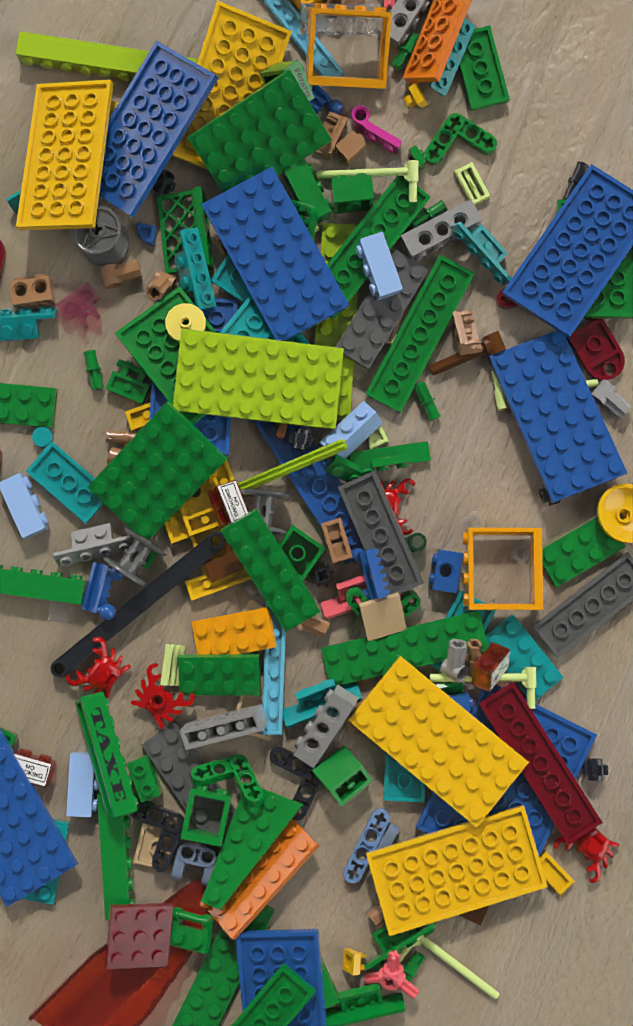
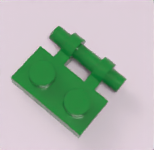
M118 359L116 366L122 368L121 373L112 372L105 389L143 405L151 388L150 385L144 382L146 378L149 380L150 378L141 367L134 365L132 361ZM129 372L139 375L138 379L135 380L128 377Z

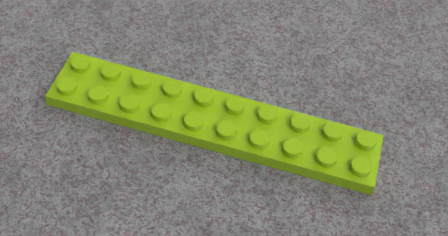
M323 223L321 255L324 257L326 264H328L358 225ZM358 291L348 302L349 307L341 311L334 321L328 318L316 325L315 345L335 347L357 312ZM343 356L337 411L338 422H341L351 413L354 362Z

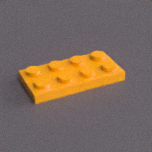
M269 607L191 622L197 654H242L277 647Z

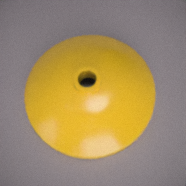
M617 484L603 493L598 502L597 516L602 529L612 539L621 543H633V484ZM619 514L624 516V520L619 517Z

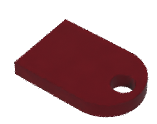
M598 318L575 331L570 338L566 337L584 369L593 379L609 381L622 372L625 365L624 353L603 318ZM610 364L614 367L612 375L605 372V365Z

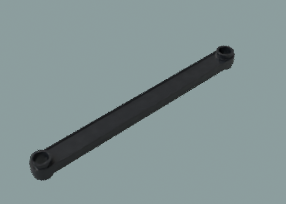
M213 532L116 610L115 616L111 620H104L51 664V673L58 678L67 675L92 655L94 648L101 647V643L93 642L94 637H102L108 642L219 552L227 542L222 532ZM215 535H219L222 538L221 546H215L212 543V538ZM57 663H61L64 666V673L57 671Z

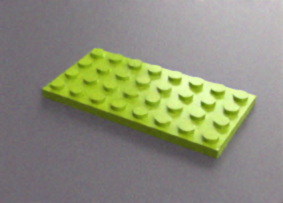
M181 328L173 406L179 412L335 430L344 348Z

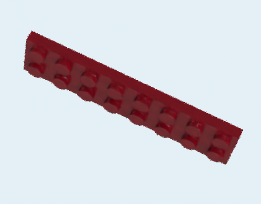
M514 682L507 684L478 703L500 739L529 762L521 772L568 845L603 823Z

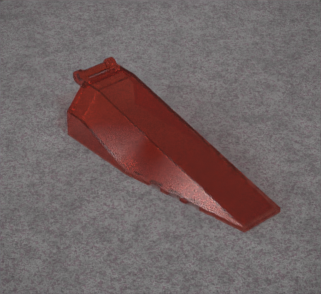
M195 878L162 902L172 903L173 909L179 907L187 912L203 916L205 914L211 915L207 909L202 908L200 905L206 887L201 886V881L198 878ZM187 920L182 922L183 925L203 929L202 924ZM106 943L92 953L29 1014L28 1019L30 1021L34 1019L41 1026H140L150 1016L194 951L169 944L167 966L106 969Z

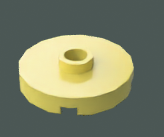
M179 304L168 312L165 326L168 335L180 343L181 328L205 331L206 319L203 312L197 306ZM188 320L189 324L183 325L182 322Z

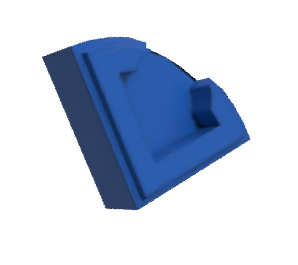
M136 223V229L141 240L147 245L154 247L156 225Z

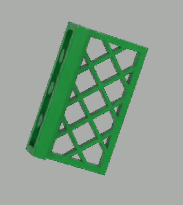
M200 186L194 187L190 191L157 196L165 273H179L177 268L170 269V261L182 246L181 239L175 236L174 233L180 225L189 229L183 224V221L189 214L194 217L195 221L190 228L197 227L199 230L208 270L214 269L209 219L201 205L207 201L204 189ZM192 196V204L188 209L180 204L185 197ZM172 200L175 202L169 212L164 209L163 201ZM178 206L186 211L180 220L172 216ZM170 217L177 222L171 232L166 229L165 225ZM172 236L179 241L173 251L168 248V242Z

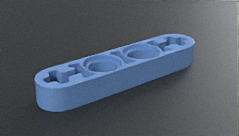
M376 808L371 813L344 868V878L349 883L359 882L368 866L367 858L359 860L356 857L357 851L360 849H364L367 852L375 850L389 823V814L384 808ZM384 813L385 821L381 820L378 824V828H381L380 831L376 827L370 826L371 823L373 825L376 824V814ZM368 831L376 832L377 838L375 841L370 842L366 840L365 835ZM354 860L357 864L363 865V867L361 868L358 865L356 869L358 876L350 878L347 871L353 870L355 863L351 862Z

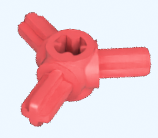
M397 950L388 953V962L379 971L366 972L364 974V982L366 984L380 983L385 989L391 991L399 988L412 999L419 992L413 984L405 979L406 974L404 973L403 966L400 964L401 955L398 954Z

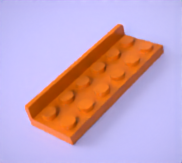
M472 0L433 1L403 75V79L410 85L416 83L418 85L419 82L440 81Z
M292 819L222 909H217L203 902H200L201 907L207 909L230 938L235 940L318 849L319 845Z

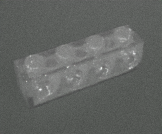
M301 3L299 14L300 34L308 36L309 7H315V3ZM327 4V8H335V4ZM337 4L347 5V9L354 10L355 6H367L366 11H374L375 7H381L380 4ZM316 14L315 35H378L382 20L381 18Z

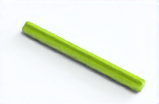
M340 439L239 482V491L242 489H255L347 450V443L344 439Z

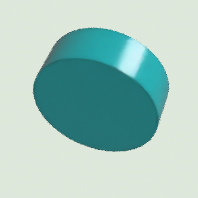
M39 427L34 430L32 440L37 446L44 448L53 441V433L46 427Z

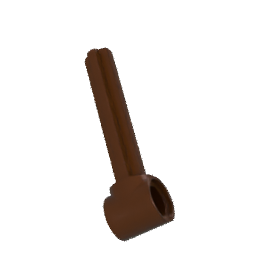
M499 331L486 335L481 339L482 352L461 356L460 352L430 364V373L435 376L484 354L490 356L506 350Z

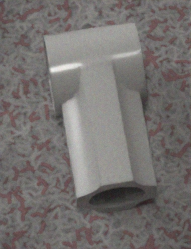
M605 379L591 393L597 404L605 406L618 419L626 415L632 407L630 403L617 393L615 386Z
M453 639L449 641L448 654L441 665V673L460 683L466 678L468 673V667L465 666L468 646L466 645L467 642L462 639Z

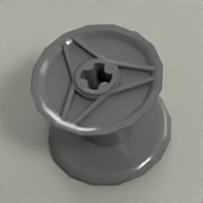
M98 206L95 228L72 229L75 244L83 251L85 257L95 265L105 266L119 263L127 254L130 243L128 232L121 225L118 216L109 208Z
M240 490L243 495L255 497L254 508L251 511L257 508L272 533L286 534L284 529L272 527L273 515L276 514V511H273L274 500L288 499L290 495L263 490Z
M125 527V532L135 539L129 549L125 548V554L119 563L109 557H104L103 559L131 580L146 587V582L136 573L142 564L145 565L147 563L145 560L151 551L163 557L167 556V554L144 537Z

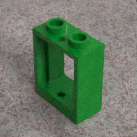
M207 785L192 786L181 839L221 847L233 794L228 793L229 790L217 788L215 791L208 789L209 786ZM195 795L225 801L219 834L189 828Z

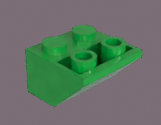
M342 745L312 769V772L333 801L341 807L373 782L362 764L345 745Z

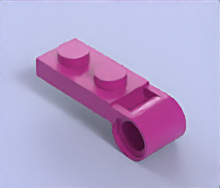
M363 105L356 106L352 110V126L362 132L370 142H377L382 145L385 151L397 154L401 148L402 141L369 122L370 113L367 107ZM357 115H363L365 119L360 121L357 120L355 117Z

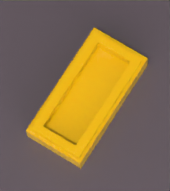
M544 851L539 858L546 882L561 896L575 881Z

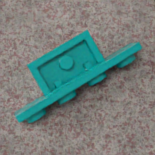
M464 18L440 81L430 82L429 88L441 96L447 95L475 28V25L466 18Z
M462 222L451 226L455 237L467 245V250L477 256L480 264L493 274L496 282L502 285L510 282L512 278L499 264L508 252L482 224L478 225L472 233Z
M197 227L180 230L179 235L183 251L175 254V266L179 272L180 286L186 294L194 293L196 306L200 310L216 307L199 230Z
M43 306L34 310L29 307L21 308L19 311H12L11 309L1 310L0 341L39 338L37 319L55 318L58 312L57 308Z
M333 678L324 680L312 687L303 688L295 693L298 704L283 709V719L287 728L316 718L314 713L319 705L324 706L327 702L324 700L326 694L330 689L334 691L336 688ZM356 682L342 686V688L358 697L357 702L362 700V695ZM330 707L332 711L337 710L334 707Z

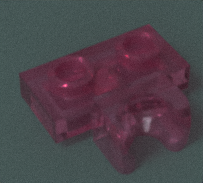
M89 282L55 304L68 322L77 317L84 328L89 326L86 321L88 315H94L96 319L101 318L93 306L100 298Z

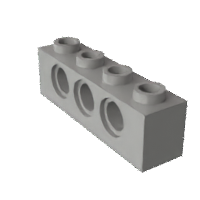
M429 0L396 1L390 11L392 18L389 46L396 50L399 49L400 45L404 46L409 38V31L411 28L415 29L419 23L420 18L418 17L422 12L425 13L430 5ZM413 7L415 10L408 11L406 8ZM402 23L404 26L397 27L395 24ZM380 26V28H379V30H378V39H379V40H380V37H381V26Z
M472 199L401 235L400 243L407 256L412 260L416 259L419 261L425 258L428 252L432 250L436 252L442 249L445 243L458 241L459 239L455 237L454 231L451 229V226L455 224L454 221L457 219L462 220L464 226L472 233L483 220ZM440 228L444 229L447 232V234L441 236L437 233L436 230ZM427 238L429 244L423 245L419 242V239Z
M339 685L336 686L334 691L331 689L328 691L324 698L327 702L324 706L319 705L314 713V716H316L314 722L311 720L308 722L304 729L306 732L304 738L300 736L294 744V747L297 749L293 755L312 768L316 766L358 700V697ZM330 707L336 708L338 712H333ZM320 723L326 724L328 728L322 727ZM310 739H315L318 743H313Z
M262 704L186 723L180 730L185 749L188 750L263 731L268 722Z

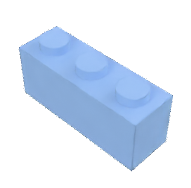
M383 232L361 238L357 243L356 252L358 257L363 260V272L366 277H369L371 282L369 288L372 296H376L378 301L399 294L403 287Z
M363 401L336 426L335 430L327 434L320 443L324 447L344 439L348 448L337 453V455L346 459L383 422L376 411Z
M18 473L1 481L0 490L22 538L28 539L47 530L49 521L44 512L41 513L38 507L41 504L37 495H33L30 489L32 483L29 477Z
M72 752L69 762L66 816L92 817L98 811V803L95 796L96 791H99L89 752Z

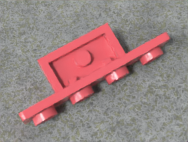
M364 574L336 583L339 596L321 602L325 619L353 611L346 600V592L353 587L360 588L361 590L367 588ZM355 595L352 597L358 604L361 603L359 597Z

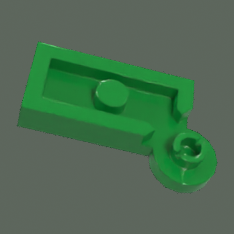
M337 454L327 462L324 469L325 472L347 483L372 471H376L372 468L361 470L359 465Z

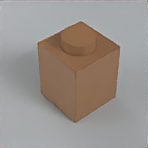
M352 130L335 145V153L349 166L365 152L366 141L361 134H356Z

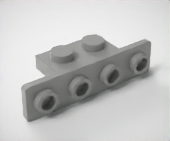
M103 524L71 532L72 549L55 552L53 557L59 567L69 566L74 563L86 562L91 559L108 557L112 554L124 552L125 548L129 549L134 539L130 535L113 539L111 524Z

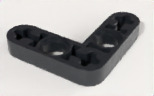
M275 746L270 751L271 762L302 778L292 799L300 802L296 800L298 797L302 801L308 802L307 805L303 803L304 805L301 808L303 813H298V815L292 818L293 820H301L306 816L321 783L317 777L313 781V783H317L316 787L309 782H305L306 778L310 781L312 777L310 770L313 768L303 762V767L300 770H294L291 762L294 759H298L293 755L294 752L282 746ZM281 750L282 755L286 758L288 754L292 755L288 761V766L284 765L286 760L282 758L278 761L275 760L273 753H278ZM304 786L312 789L310 797H303L300 791Z
M137 799L140 808L148 809L147 813L143 811L134 812L130 816L162 828L152 858V867L157 872H164L172 865L185 818L182 814L149 801L141 803L140 799ZM155 809L161 812V819L159 821H155L152 818V812ZM166 818L170 820L177 818L179 825L173 827V823L170 821H166L165 824L163 823ZM166 836L173 839V846L171 848H167L164 845ZM164 852H170V855L166 854L164 857L166 865L160 867L158 859L163 857Z

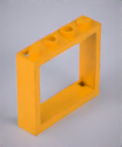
M315 3V7H309L306 77L309 84L386 89L392 13L386 12L385 7H375L374 11H366L367 6H355L354 10L347 9V5L335 4V8H327V4ZM316 14L382 18L377 78L313 75Z
M467 528L466 533H463L462 536L463 545H466V553H463V565H466V573H463V585H466V593L463 594V605L467 606V610H543L542 528ZM473 535L530 536L531 604H474Z

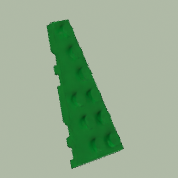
M261 788L263 800L258 807L247 806L241 796L201 902L217 909H222L304 804Z

